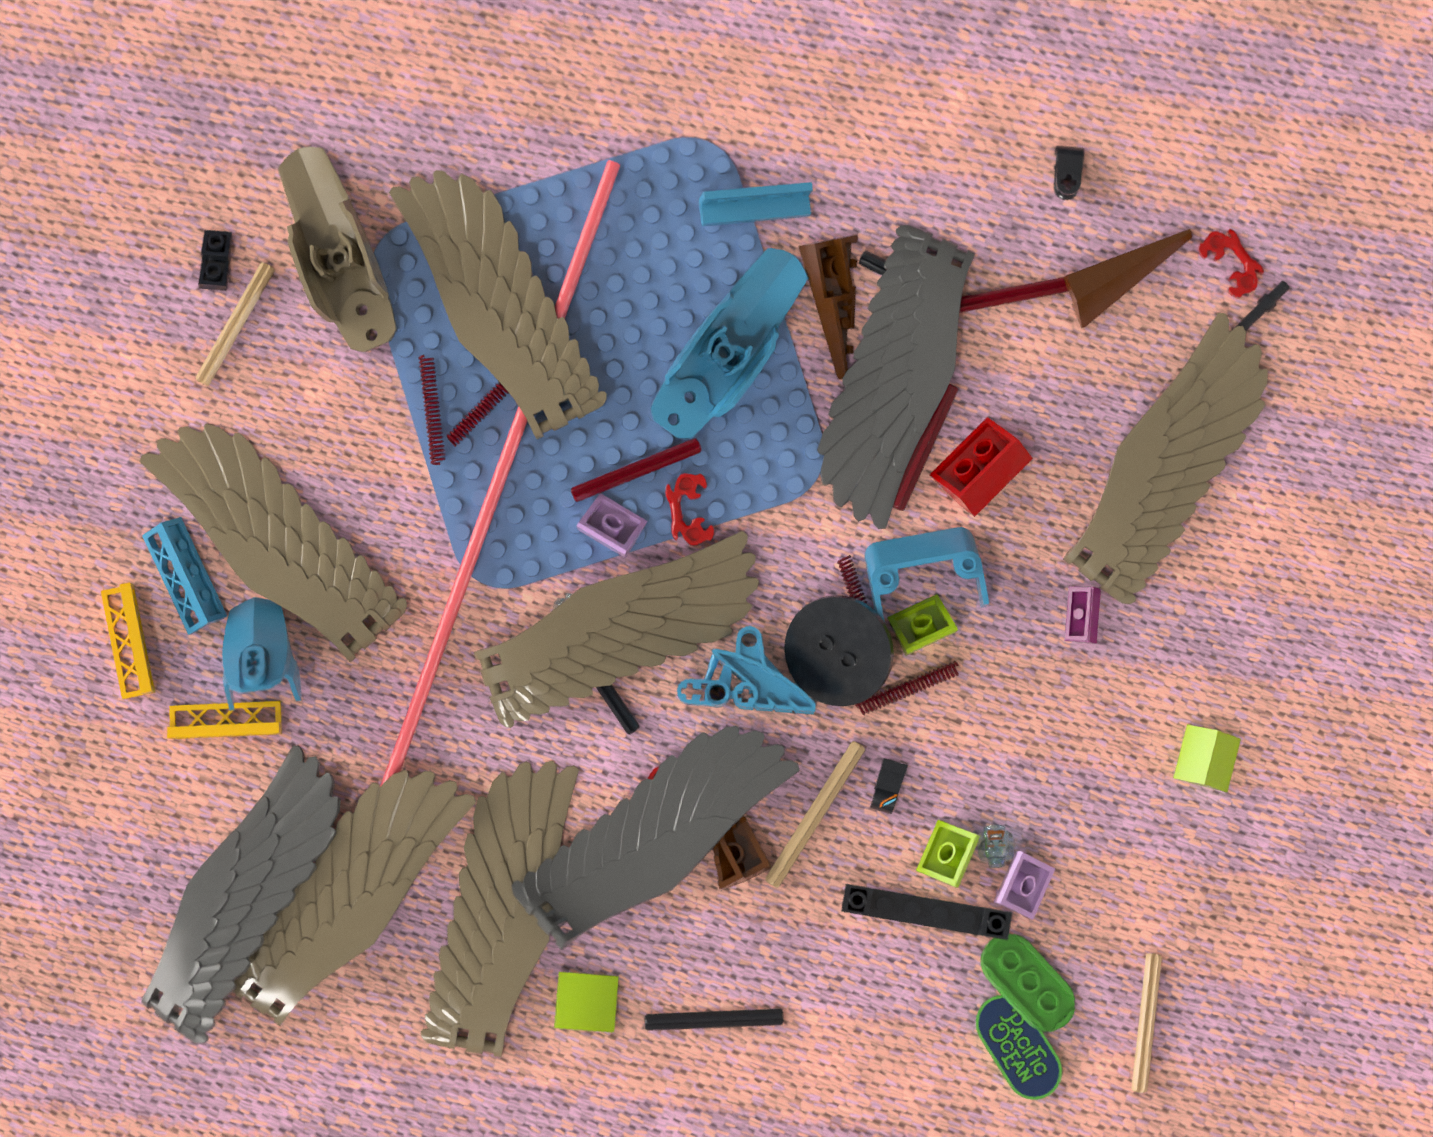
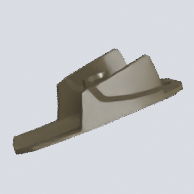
M320 147L299 148L287 156L278 167L295 222L287 226L290 252L311 307L324 320L336 324L350 349L365 353L390 342L397 331L388 290L359 217L325 149ZM367 306V313L361 316L360 308ZM372 329L377 331L378 334L374 341L370 339V330Z

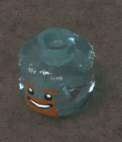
M990 825L983 828V831L979 833L980 838L977 843L978 858L982 862L988 863L990 868L1004 867L1005 862L1010 861L1014 857L1013 834L1006 830V827L1003 825Z

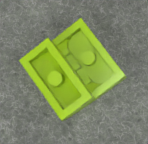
M558 972L554 1028L614 1033L619 976Z

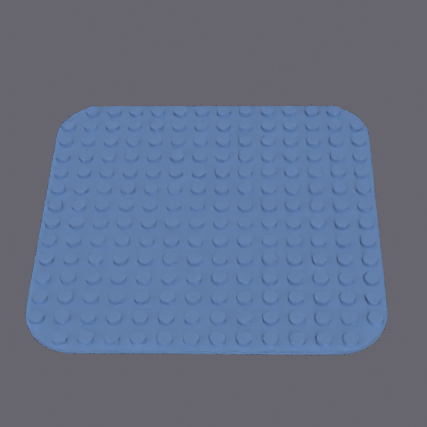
M693 137L670 139L494 194L502 208L504 222L511 221L518 233L519 251H524L529 255L532 263V277L538 276L542 282L545 297L551 298L555 307L607 161L611 160L621 165L565 317L569 326L570 340L576 339L578 341L580 358L587 359L590 375L598 378V392H606L607 400L599 409L585 415L581 419L576 417L568 421V425L556 431L551 429L543 433L544 437L538 440L535 438L527 422L471 576L480 583L501 589L517 588L620 556L580 532L577 528L578 522L599 494L576 502L571 493V488L694 438H697L701 445L702 451L700 453L601 492L604 496L648 521L630 552L674 539L671 533L672 517L670 504L666 498L665 489L666 485L669 484L671 490L674 491L677 478L681 474L698 475L701 473L706 479L707 488L703 489L698 485L695 491L701 494V498L689 500L686 495H683L681 498L682 515L686 525H691L693 519L701 517L705 519V522L701 524L703 529L709 528L710 525L716 526L791 502L806 493L817 480L824 455L817 452L822 432L785 318L778 327L780 335L776 340L775 350L738 403L724 415L712 417L692 438H676L656 423L650 408L666 379L665 375L682 349L709 314L764 253L754 222L702 226L699 198L703 192L743 188L733 161L722 149L713 143ZM404 222L390 230L381 239L374 251L388 290L397 326V331L389 342V346L455 557L461 565L518 409V404L510 394L505 393L506 397H503V400L498 398L500 403L494 401L497 406L492 405L494 410L490 409L491 413L487 412L488 416L483 414L485 419L479 417L482 422L477 421L478 425H475V428L471 427L472 432L467 430L469 435L465 434L466 438H463V441L459 440L460 444L455 442L456 447H454L448 440L447 434L450 435V431H453V428H456V425L462 422V418L465 419V415H468V412H471L474 406H478L477 403H481L480 399H483L484 396L487 397V393H490V390H493V387H496L499 381L459 342L449 321L430 266L408 223ZM421 355H425L423 358H434L433 361H425L423 363H435L434 365L423 367H436L432 370H425L436 371L434 374L425 375H436V378L425 380H437L433 383H426L437 384L436 387H428L426 389L437 388L438 390L426 393H439L438 395L428 396L439 397L437 400L428 401H439V404L428 406H440L439 408L429 409L440 410L439 413H431L430 415H441L440 417L429 419H442L441 421L431 422L442 423L440 426L431 427H442V430L431 431L443 432L442 434L433 435L443 436L442 439L432 440L444 441L443 443L433 444L444 445V447L435 448L445 449L444 452L434 453H445V456L435 457L446 458L442 461H436L440 462V465H432L430 463L432 460L430 459L431 455H429L431 451L428 450L430 448L428 446L429 438L427 437L428 429L426 428L428 425H426L427 421L424 415L426 413L424 411L425 403L423 402L425 399L422 394L424 390L421 389L423 387L421 385L422 377L420 376L422 373L420 372L421 368L419 366L421 364H419L420 360L418 359ZM689 392L685 393V401L691 403L693 395ZM569 400L559 404L562 411L572 407ZM544 411L534 416L538 424L547 420ZM669 415L668 422L671 425H675L678 415Z

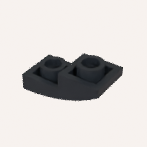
M204 230L201 249L202 262L198 281L199 289L227 291L232 232Z

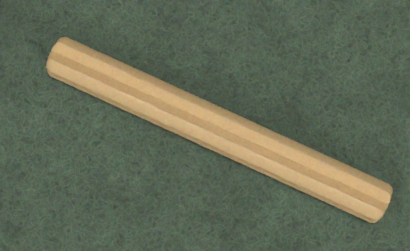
M263 262L259 265L196 375V380L201 384L209 386L272 277L274 273L272 266Z
M1147 953L1145 960L1132 1079V1091L1146 1093L1148 1089L1162 956L1154 953Z

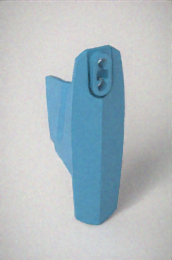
M767 248L720 304L709 314L665 375L666 379L650 409L654 421L676 438H692L712 417H720L731 410L753 383L775 350L776 340L780 335L778 327L808 280L802 264L793 254L780 249ZM687 392L693 395L691 403L686 402L684 399V395ZM671 414L678 415L675 425H671L668 422V417Z

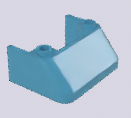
M964 527L874 542L865 551L864 557L874 610L883 621L884 616L880 595L890 594L896 590L899 585L898 569L951 559L954 570L959 577L963 579L975 578L981 608L989 605L982 562L974 536Z

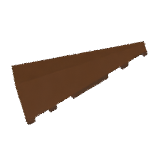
M1191 229L1066 275L1063 279L1071 296L1072 307L1081 329L1090 324L1192 238Z
M858 235L812 242L799 246L838 380H842L848 370L846 355L853 354V346L847 345V330L854 329L856 287L852 286L850 269L857 268V260L851 259V244L858 243Z
M745 815L713 847L720 890L744 883L772 868Z

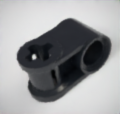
M1056 146L1054 156H1056L1054 192L1062 200H1071L1076 196L1081 186L1084 148ZM1065 180H1068L1069 185L1072 186L1070 190H1066V186L1063 185Z

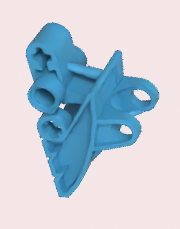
M746 626L738 632L736 653L720 649L712 650V656L704 680L685 679L677 688L679 700L683 704L691 706L720 708L726 705L729 699H733L734 704L743 710H753L755 708L757 711L773 712L774 709L776 712L792 713V711L796 714L814 715L816 703L801 688L784 677L764 655L762 635L757 628L752 626ZM746 634H752L756 637L757 643L752 647H747L742 643L741 638ZM718 662L721 663L723 669L719 680H711ZM731 674H734L742 681L734 688V691H730ZM687 685H693V690L702 691L701 685H707L704 701H700L701 695L696 694L692 696V699L688 700L686 699V694L681 692L687 689ZM715 687L722 688L725 691L726 695L720 701L713 700L709 695L710 691ZM743 689H747L749 694H753V698H749L747 703L741 702L742 697L738 699L737 694H742Z

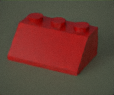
M986 417L929 475L963 509L975 517L1033 458L1019 439Z

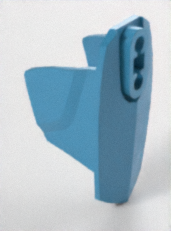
M253 597L232 608L225 627L222 649L223 686L229 710H235L233 690L239 693L271 689L281 683L283 677L288 680L295 700L301 701L300 671L297 661L292 654L282 607L271 600Z

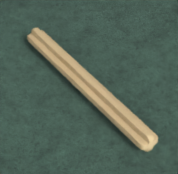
M855 741L850 743L766 876L765 880L772 886L780 887L864 754L865 748Z

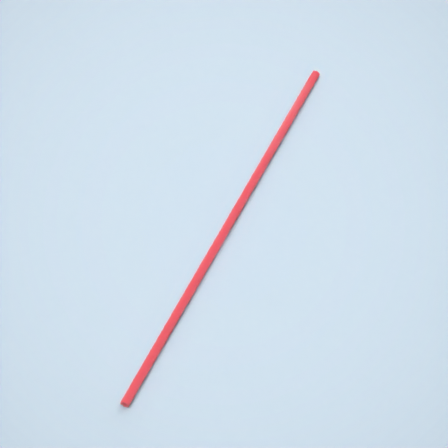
M607 161L555 304L557 318L564 317L565 319L621 166L617 162ZM519 406L381 785L394 773L400 772L528 422Z

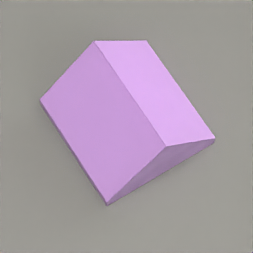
M600 493L578 522L577 528L580 532L626 558L648 521Z
M1015 851L994 903L1033 920L1055 868L1021 851Z

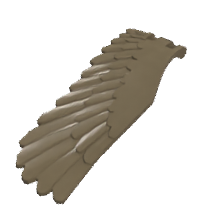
M440 170L433 172L432 184H429L420 177H411L409 182L410 191L402 187H392L389 194L408 223L424 253L449 321L459 342L493 374L513 397L525 415L535 438L538 440L544 437L543 433L551 429L556 431L568 425V421L576 417L581 419L602 407L607 400L606 392H598V378L590 375L587 359L580 358L578 341L576 339L570 340L569 326L564 317L557 318L554 302L551 298L545 297L541 280L537 275L532 277V263L529 255L524 251H519L518 233L511 221L504 222L502 208L491 190L483 193L476 182L463 173L455 181L446 172ZM569 400L572 407L562 411L559 404ZM544 411L547 420L538 424L534 416Z
M1218 313L1176 379H1174L1118 446L1098 508L1080 540L1063 558L1068 564L1073 563L1076 565L1081 574L1090 581L1095 580L1101 585V590L1107 592L1122 604H1131L1136 601L1133 593L1139 592L1146 587L1144 579L1152 576L1159 569L1156 563L1170 554L1171 549L1167 545L1178 539L1185 531L1181 524L1195 512V502L1208 492L1210 485L1207 481L1225 469L1224 457L1240 448L1246 438L1242 431L1255 422L1265 406V402L1260 397L1267 385L1268 370L1258 368L1262 355L1261 348L1257 344L1248 348L1244 347L1246 337L1244 327L1237 326L1229 331V319L1225 313ZM1084 548L1093 552L1087 559L1080 555ZM1105 565L1113 570L1109 576L1101 572Z
M209 424L204 425L202 432L188 426L180 427L178 429L180 437L178 443L163 438L157 440V448L161 452L159 455L153 453L141 455L140 463L186 506L201 524L234 572L249 589L282 606L315 627L339 649L349 662L356 658L355 654L362 648L365 650L377 639L376 635L383 629L387 631L405 613L407 607L406 599L400 598L397 600L393 586H385L377 571H370L365 557L360 555L356 558L351 544L344 537L337 540L330 525L324 521L320 522L312 507L308 504L302 506L295 488L288 483L282 484L276 466L268 458H263L261 461L254 447L240 433H235L231 437L220 427ZM371 615L376 622L367 628L363 621ZM349 632L355 640L346 646L341 640Z
M741 531L677 560L581 587L527 630L503 643L475 651V658L480 660L482 666L480 672L485 686H489L491 692L489 698L499 722L505 727L512 728L514 720L529 721L530 714L542 715L549 713L550 707L567 706L569 698H585L593 695L592 687L609 686L615 682L616 677L634 675L639 672L638 666L653 667L662 665L667 655L686 656L698 650L697 643H711L731 635L732 629L730 625L743 619L753 607L747 602L746 598L757 589L759 580L756 577H750L745 574L755 563L756 555L750 552L742 553L747 544L748 535ZM498 654L502 663L493 665L490 656ZM507 680L510 690L502 692L499 682Z

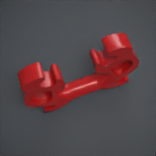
M1229 229L1227 231L1230 238L1218 231L1211 232L1205 241L1198 245L1200 256L1206 259L1207 251L1215 255L1213 261L1216 262L1225 255V248L1232 250L1243 264L1244 273L1236 271L1230 275L1228 280H1235L1237 288L1229 287L1227 291L1236 299H1240L1242 295L1255 291L1258 286L1255 271L1260 275L1264 273L1261 264L1251 258L1241 245L1239 236L1234 230Z
M701 473L698 475L681 474L677 478L674 491L671 490L669 484L666 485L665 489L666 498L671 510L672 536L675 541H678V533L680 532L686 543L690 546H698L705 541L710 542L714 536L712 525L706 531L701 527V524L705 522L704 518L693 519L692 524L689 526L683 520L681 509L682 496L686 495L689 500H697L701 498V494L695 492L697 486L700 485L703 489L707 488L706 479Z

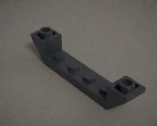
M850 884L845 885L841 912L1004 940H1008L1012 912Z

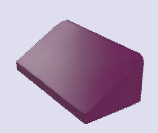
M1068 586L1064 641L1097 644L1100 588Z

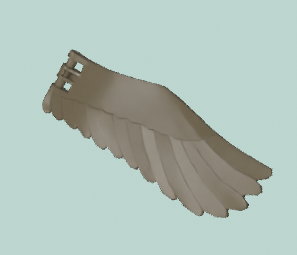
M526 761L519 764L511 777L501 772L492 782L487 798L484 796L478 797L473 815L474 834H467L464 845L468 865L459 872L461 896H456L453 902L454 920L450 921L447 926L448 945L440 947L439 960L441 971H435L433 975L435 991H432L429 997L431 1012L425 1014V1023L428 1029H422L420 1032L422 1039L427 1043L449 1049H455V1047L466 1048V1052L483 1054V1051L494 1053L495 1057H502L505 1033L515 1003L550 938L538 926L537 918L534 915L530 916L514 897L512 884L518 880L523 883V879L528 871L536 873L540 865L546 859L551 858L553 860L560 849L566 816L579 769L574 765L566 767L558 774L556 773V764L553 761L545 762L537 773H533L531 763ZM549 903L542 907L546 913L553 910ZM458 1029H468V1037L458 1036ZM486 1032L497 1034L496 1042L485 1040Z
M405 769L394 773L381 786L377 783H372L359 798L354 813L346 811L337 822L336 836L327 850L315 860L317 868L310 879L294 889L296 894L294 901L288 907L275 914L279 917L276 924L263 934V945L249 957L252 964L246 973L234 980L237 984L236 989L233 991L240 999L244 996L252 1002L250 1006L263 1015L265 1013L269 1014L275 1019L273 1022L280 1026L296 1004L311 989L375 943L429 857L476 803L474 796L469 794L455 796L458 789L455 781L449 780L435 786V774L433 771H423L410 778L408 771ZM253 982L262 988L260 993L250 988ZM276 998L285 1004L282 1010L273 1004Z

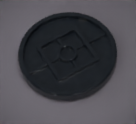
M831 595L809 603L795 615L785 637V659L793 679L807 695L827 705L850 706L867 700L884 685L892 669L894 658L893 642L885 622L869 605L852 597Z

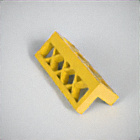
M130 582L120 584L117 588L101 591L122 700L156 693L134 584ZM121 593L123 608L119 613L110 607L109 595ZM111 612L117 615L114 621ZM120 618L127 622L129 634L125 640L115 634L114 627ZM117 639L123 642L119 649ZM126 645L132 648L134 662L130 667L121 662L120 653ZM122 666L128 669L125 675L123 674ZM132 672L138 677L140 690L127 692L125 681Z
M281 701L234 703L235 709L243 708L250 715V718L244 724H235L228 718L234 710H229L226 715L220 710L229 709L228 703L169 706L170 727H167V738L190 739L281 735ZM264 707H275V722L263 723L256 715ZM248 708L258 709L254 713H252ZM195 710H203L198 716L193 712ZM208 710H216L223 717L216 725H207L200 719ZM176 711H188L195 718L189 726L176 727ZM253 719H255L258 723H250V722H251ZM225 720H227L230 723L221 725ZM197 722H200V723L202 724V726H194V725H195Z

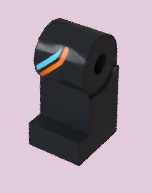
M883 758L874 788L875 791L870 805L871 809L892 814L908 765Z

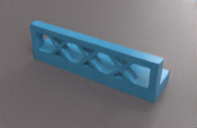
M812 182L705 191L699 198L702 226L809 217L811 215L809 195L813 191Z
M181 517L161 522L142 535L188 635L227 617ZM157 534L162 541L161 548L158 547L154 536ZM168 560L171 561L174 567L173 573L167 567ZM179 585L183 586L185 590V598L180 595ZM191 610L195 612L199 620L195 625L190 616Z

